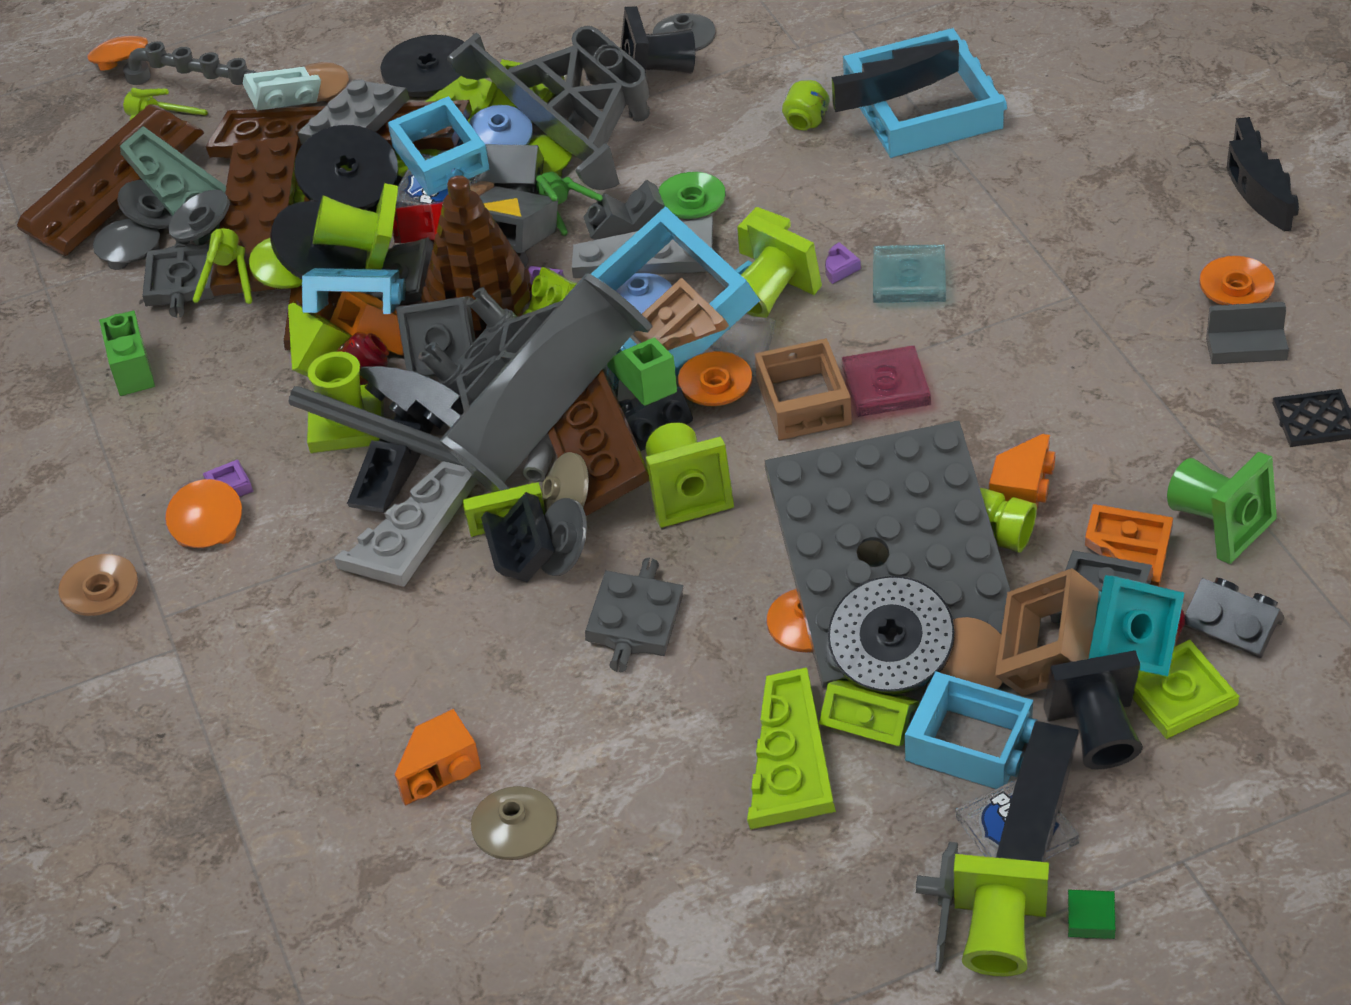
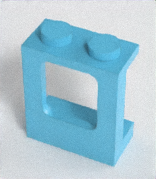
M313 268L302 276V312L318 313L328 305V291L383 292V314H391L400 305L401 301L405 300V279H399V270Z

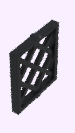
M1342 389L1273 398L1272 404L1279 418V425L1283 428L1290 447L1351 439V428L1348 429L1339 425V422L1345 418L1351 427V408H1349ZM1336 399L1340 402L1343 410L1330 405ZM1308 403L1320 407L1316 414L1304 409ZM1283 406L1294 412L1289 417H1286L1281 407ZM1325 411L1337 415L1333 421L1321 416ZM1301 414L1310 418V421L1305 425L1295 421V419ZM1319 422L1328 427L1324 432H1320L1312 428V426ZM1290 425L1301 430L1297 436L1292 435L1289 428Z

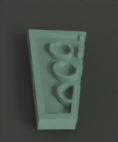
M144 126L120 145L121 155L172 216L186 201L199 193L208 190H221L224 193L226 191V186ZM211 234L197 238L193 242L196 245H203L211 238Z

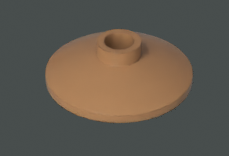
M115 554L90 556L77 562L66 571L59 583V597L63 605L75 614L84 616L102 615L119 608L131 598L138 584V575L134 565L122 556Z

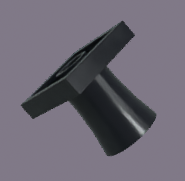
M624 7L620 48L644 68L645 74L646 70L693 73L695 66V39L691 28L673 32L646 34L638 7Z
M1136 650L1052 665L1050 667L1043 706L1047 721L1076 717L1081 739L1083 764L1090 769H1109L1123 765L1135 759L1143 750V745L1131 726L1124 709L1131 706L1140 670V662Z

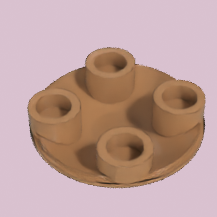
M969 617L953 619L955 629L954 647L949 661L940 673L998 689L1003 683L995 676L1001 634L990 624L979 619Z

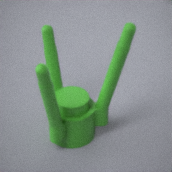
M546 172L536 178L537 192L540 195L548 196L552 201H556L558 198V204L563 203L567 199L570 189L591 199L603 200L602 195L575 183L570 177L562 179L555 172ZM557 210V227L561 234L566 236L568 231Z

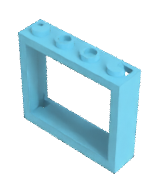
M954 28L843 56L844 75L862 72L863 63L892 59V50L958 40V73L977 102L900 122L886 101L859 107L890 158L1003 128L1004 110H1007L1005 97L997 92L992 78L989 75L986 76L981 69L978 58L972 56L964 39L961 40Z
M665 206L594 270L591 275L616 291L671 240H674L726 288L709 304L726 320L729 326L720 332L668 350L674 356L675 374L677 377L680 369L688 360L707 350L751 310L760 299L747 280ZM629 338L617 353L637 344Z

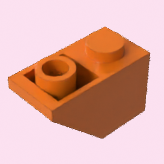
M342 291L330 322L350 335H354L357 332L373 333L382 340L389 351L404 356L396 309L391 314H383V301L375 296L361 292Z
M1041 434L997 455L989 482V490L1003 493L1006 501L1016 497L1036 503L1037 509L1039 502L1046 503L1049 479H1045V475L1053 474L1056 452L1049 451L1050 435Z
M454 709L415 727L395 772L401 800L405 806L418 799L426 798L434 791L457 780L465 779L471 773L481 769L476 743Z

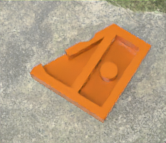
M1093 504L1085 535V546L1102 556L1152 565L1153 577L1150 585L1160 587L1173 527V517Z

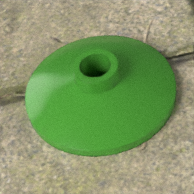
M684 172L674 175L664 181L658 189L664 205L675 216L684 219L700 218L715 212L721 207L726 196L723 183L717 177L704 172Z

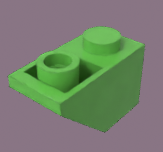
M135 311L114 314L110 317L99 319L109 366L119 395L123 396L155 387Z
M655 337L621 351L607 363V367L644 406L677 392L674 356Z

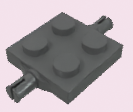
M176 240L175 246L147 251L142 294L145 306L170 304L169 314L177 318V314H179V317H182L185 313V302L193 301V296L206 262L209 244L194 245L190 244V241L180 242ZM212 269L200 301L215 299L210 288Z
M650 558L643 560L638 576L605 570L585 630V641L604 644L615 650L609 666L616 672L618 666L619 672L626 671L631 653L645 652L665 656L683 597V585L654 579L659 563L653 558L651 564Z

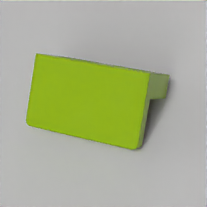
M539 482L463 499L462 504L470 536L485 534L481 517L485 512L504 517L525 492L538 496L543 514L545 515Z
M837 680L827 685L819 724L888 744L902 746L910 714L912 711L917 710L920 701L898 694L887 695L871 692L856 686L850 681Z

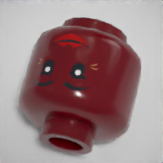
M357 332L336 350V352H347L355 356L360 363V369L361 367L388 366L387 356L389 351L382 340L373 333ZM360 375V385H367L368 381Z

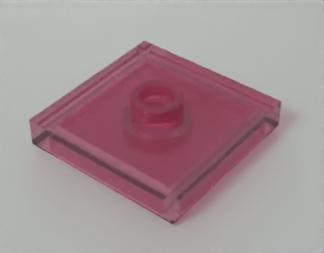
M915 345L842 357V368L857 417L931 405V394Z

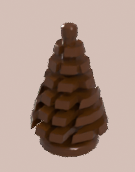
M462 175L451 177L447 182L448 195L443 200L437 233L435 234L425 280L426 286L423 287L422 303L466 296L472 297L475 300L476 298L472 294L480 288H485L487 293L502 309L507 308L513 311L517 317L522 316L524 307L530 301L529 291H531L534 281L528 269H525L524 263L521 262L518 254L512 248L499 225L495 223L479 195L470 190L468 179ZM471 308L475 338L477 339L486 329L487 324Z

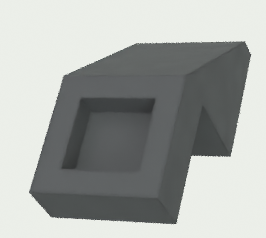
M645 180L637 190L632 192L626 203L604 193L602 201H597L588 208L584 215V220L590 237L597 240L639 231L665 205L657 185Z

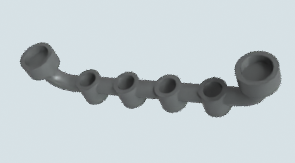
M160 41L151 42L145 48H137L129 55L128 63L123 67L126 81L132 85L143 84L151 78L147 62L153 68L164 66L176 67L177 72L181 74L192 71L203 73L206 79L229 78L234 85L243 84L244 74L258 73L247 69L246 61L243 58L231 59L227 62V65L220 64L218 54L214 52L205 53L199 59L193 58L191 49L188 47H179L172 54L166 53L165 46Z

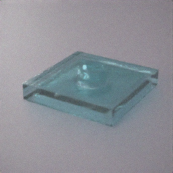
M945 245L874 246L873 303L946 302Z

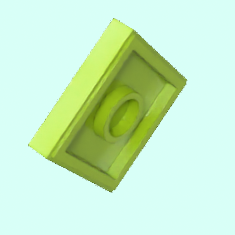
M1190 639L1174 646L1168 676L1139 671L1133 694V700L1166 739L1238 706L1240 697Z

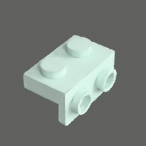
M305 67L244 74L243 86L256 111L317 103L321 84L319 75L309 76Z

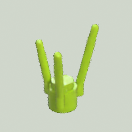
M132 88L125 96L123 103L125 113L131 116L130 120L149 104L157 105L170 111L203 116L208 114L206 109L158 102L153 98V96L167 95L169 90L166 88Z
M221 228L216 229L211 234L206 262L193 296L194 303L200 301L213 263L225 266L229 265L234 259L237 260L245 302L247 304L252 303L251 288L244 259L245 248L238 245L239 237L234 231Z

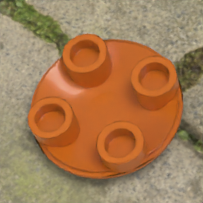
M141 36L115 37L99 44L89 52L87 58L90 62L98 64L100 70H110L118 65L117 62L128 59L130 53L135 49L145 48L148 40Z
M203 479L189 483L182 487L168 504L166 510L168 530L182 547L205 548L219 543H229L236 536V528L241 520V500L231 486L219 480Z

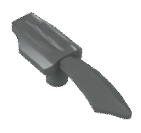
M949 842L947 849L942 854L940 878L917 875L915 893L939 896L938 905H942L935 972H940L944 961L949 908L954 897L955 854H959L957 842Z

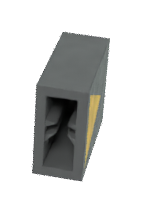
M497 186L479 196L495 220V223L499 225L503 234L517 253L525 252L556 232L558 198L556 201H552L548 196Z

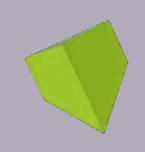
M294 302L288 305L292 370L308 377V368L316 358L326 353L336 352L352 335L317 313H303L302 306Z

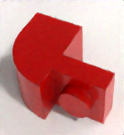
M443 202L395 208L392 230L394 243H408L425 238L434 240Z

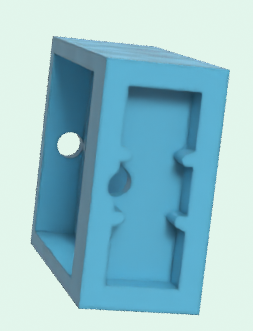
M449 96L388 122L393 148L428 196L447 189V182L451 177L462 175L469 179L490 170L486 145ZM451 126L464 144L425 160L412 142Z
M935 671L905 733V761L1004 791L1010 776L1017 777L1024 758L1022 748L1025 743L1028 744L1035 720L1038 721V719L1032 718L1033 700ZM947 711L1011 729L1012 732L1000 758L936 739L935 736Z

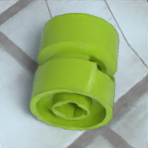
M980 488L998 546L1021 553L1028 544L1037 515L1036 503L1016 497L1006 501L1003 493Z

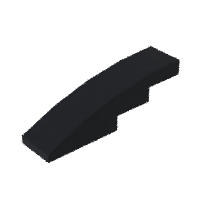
M958 40L892 50V59L863 63L862 72L832 77V102L835 112L869 106L900 97L958 72Z
M395 414L394 419H390L427 434L431 433L434 426L428 419L421 424L412 416L407 421L398 414ZM380 438L379 441L372 440L348 499V506L385 513L401 491L421 453L410 450L405 445L394 444Z
M1035 720L1013 791L996 858L1044 862L1047 849L1049 850L1057 814H1060L1079 735L1078 729Z

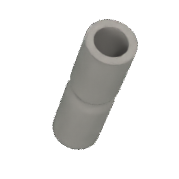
M548 433L529 453L523 470V475L528 481L542 482L545 479L554 451Z

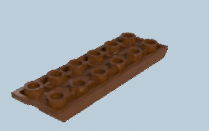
M147 105L28 208L19 218L18 229L63 256H67L120 209L117 198L123 185L131 181L142 180L121 155V144L144 126L182 154L204 134L203 130L187 121L179 119L157 105Z

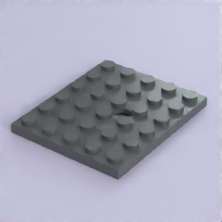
M959 420L765 460L764 467L822 688L827 687L828 683L833 681H849L839 671L832 658L828 642L829 624L835 608L843 597L858 585L871 579L885 576H903L918 580L931 587L943 598L953 619L962 617L979 619L990 624L1001 634L1007 592L1011 590ZM870 540L882 543L889 553L887 561L879 567H870L866 562L859 560L857 549L862 543ZM889 628L888 634L885 635L886 641H894L895 635H898L896 628Z

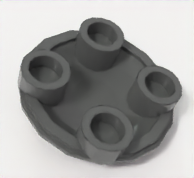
M130 218L116 221L104 227L96 235L93 242L94 253L101 260L107 261L110 269L120 270L125 268L129 262L146 257L147 251L160 250L158 243L160 234L158 228L140 225Z

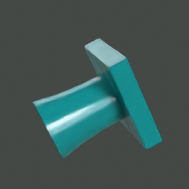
M1105 575L1102 592L1099 591L1095 627L1088 659L1136 650L1140 662L1139 671L1168 676L1185 593Z

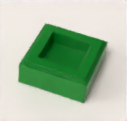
M1068 889V937L1115 939V891Z

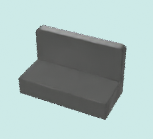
M1270 302L1211 306L1209 308L1206 334L1211 364L1287 360L1289 348L1284 332L1285 303Z

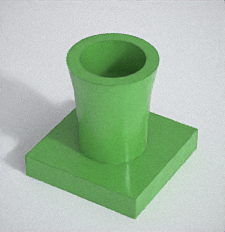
M1257 452L1232 478H1228L1210 469L1194 458L1186 459L1175 470L1168 486V505L1174 511L1213 519L1217 559L1231 564L1277 519L1272 456Z

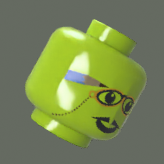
M801 80L795 82L789 89L782 105V113L787 123L797 130L805 131L809 128H816L823 121L829 107L830 97L820 83L813 80Z

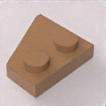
M681 277L642 313L653 326L648 333L635 331L632 335L640 343L655 337L667 350H671L725 330L729 325Z

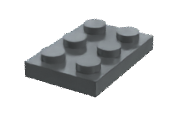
M362 79L351 81L344 90L334 99L330 100L328 105L315 117L311 118L298 132L301 144H304L315 133L338 125L361 126L376 132L409 100L407 88L367 82Z

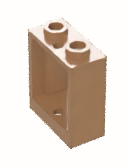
M827 338L755 353L757 383L778 440L852 425L851 397ZM822 373L828 392L779 402L773 383Z
M1071 568L1007 592L995 676L1021 696H1025L1047 688L1050 667L1052 665L1088 659L1095 627L1099 589ZM1062 611L1058 641L1037 648L1041 618Z

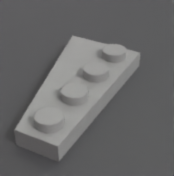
M712 216L683 221L686 226L713 249ZM636 232L573 244V278H582L586 273L591 274ZM671 240L636 273L670 274L707 271L674 240Z
M442 461L410 490L411 497L399 505L394 504L384 513L386 519L374 530L368 527L357 537L359 543L349 552L342 550L334 558L337 569L405 587L462 505L463 499L467 498L478 480L464 466Z

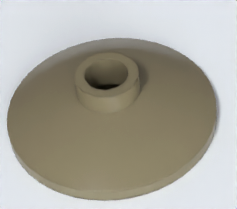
M567 452L561 455L553 464L548 476L544 479L542 496L545 513L553 503L562 498L574 499L584 507L588 493L589 478L586 463L579 454Z
M523 786L507 787L493 792L480 802L471 819V831L475 843L486 854L502 860L523 859L538 853L552 840L557 829V813L552 801L542 792Z

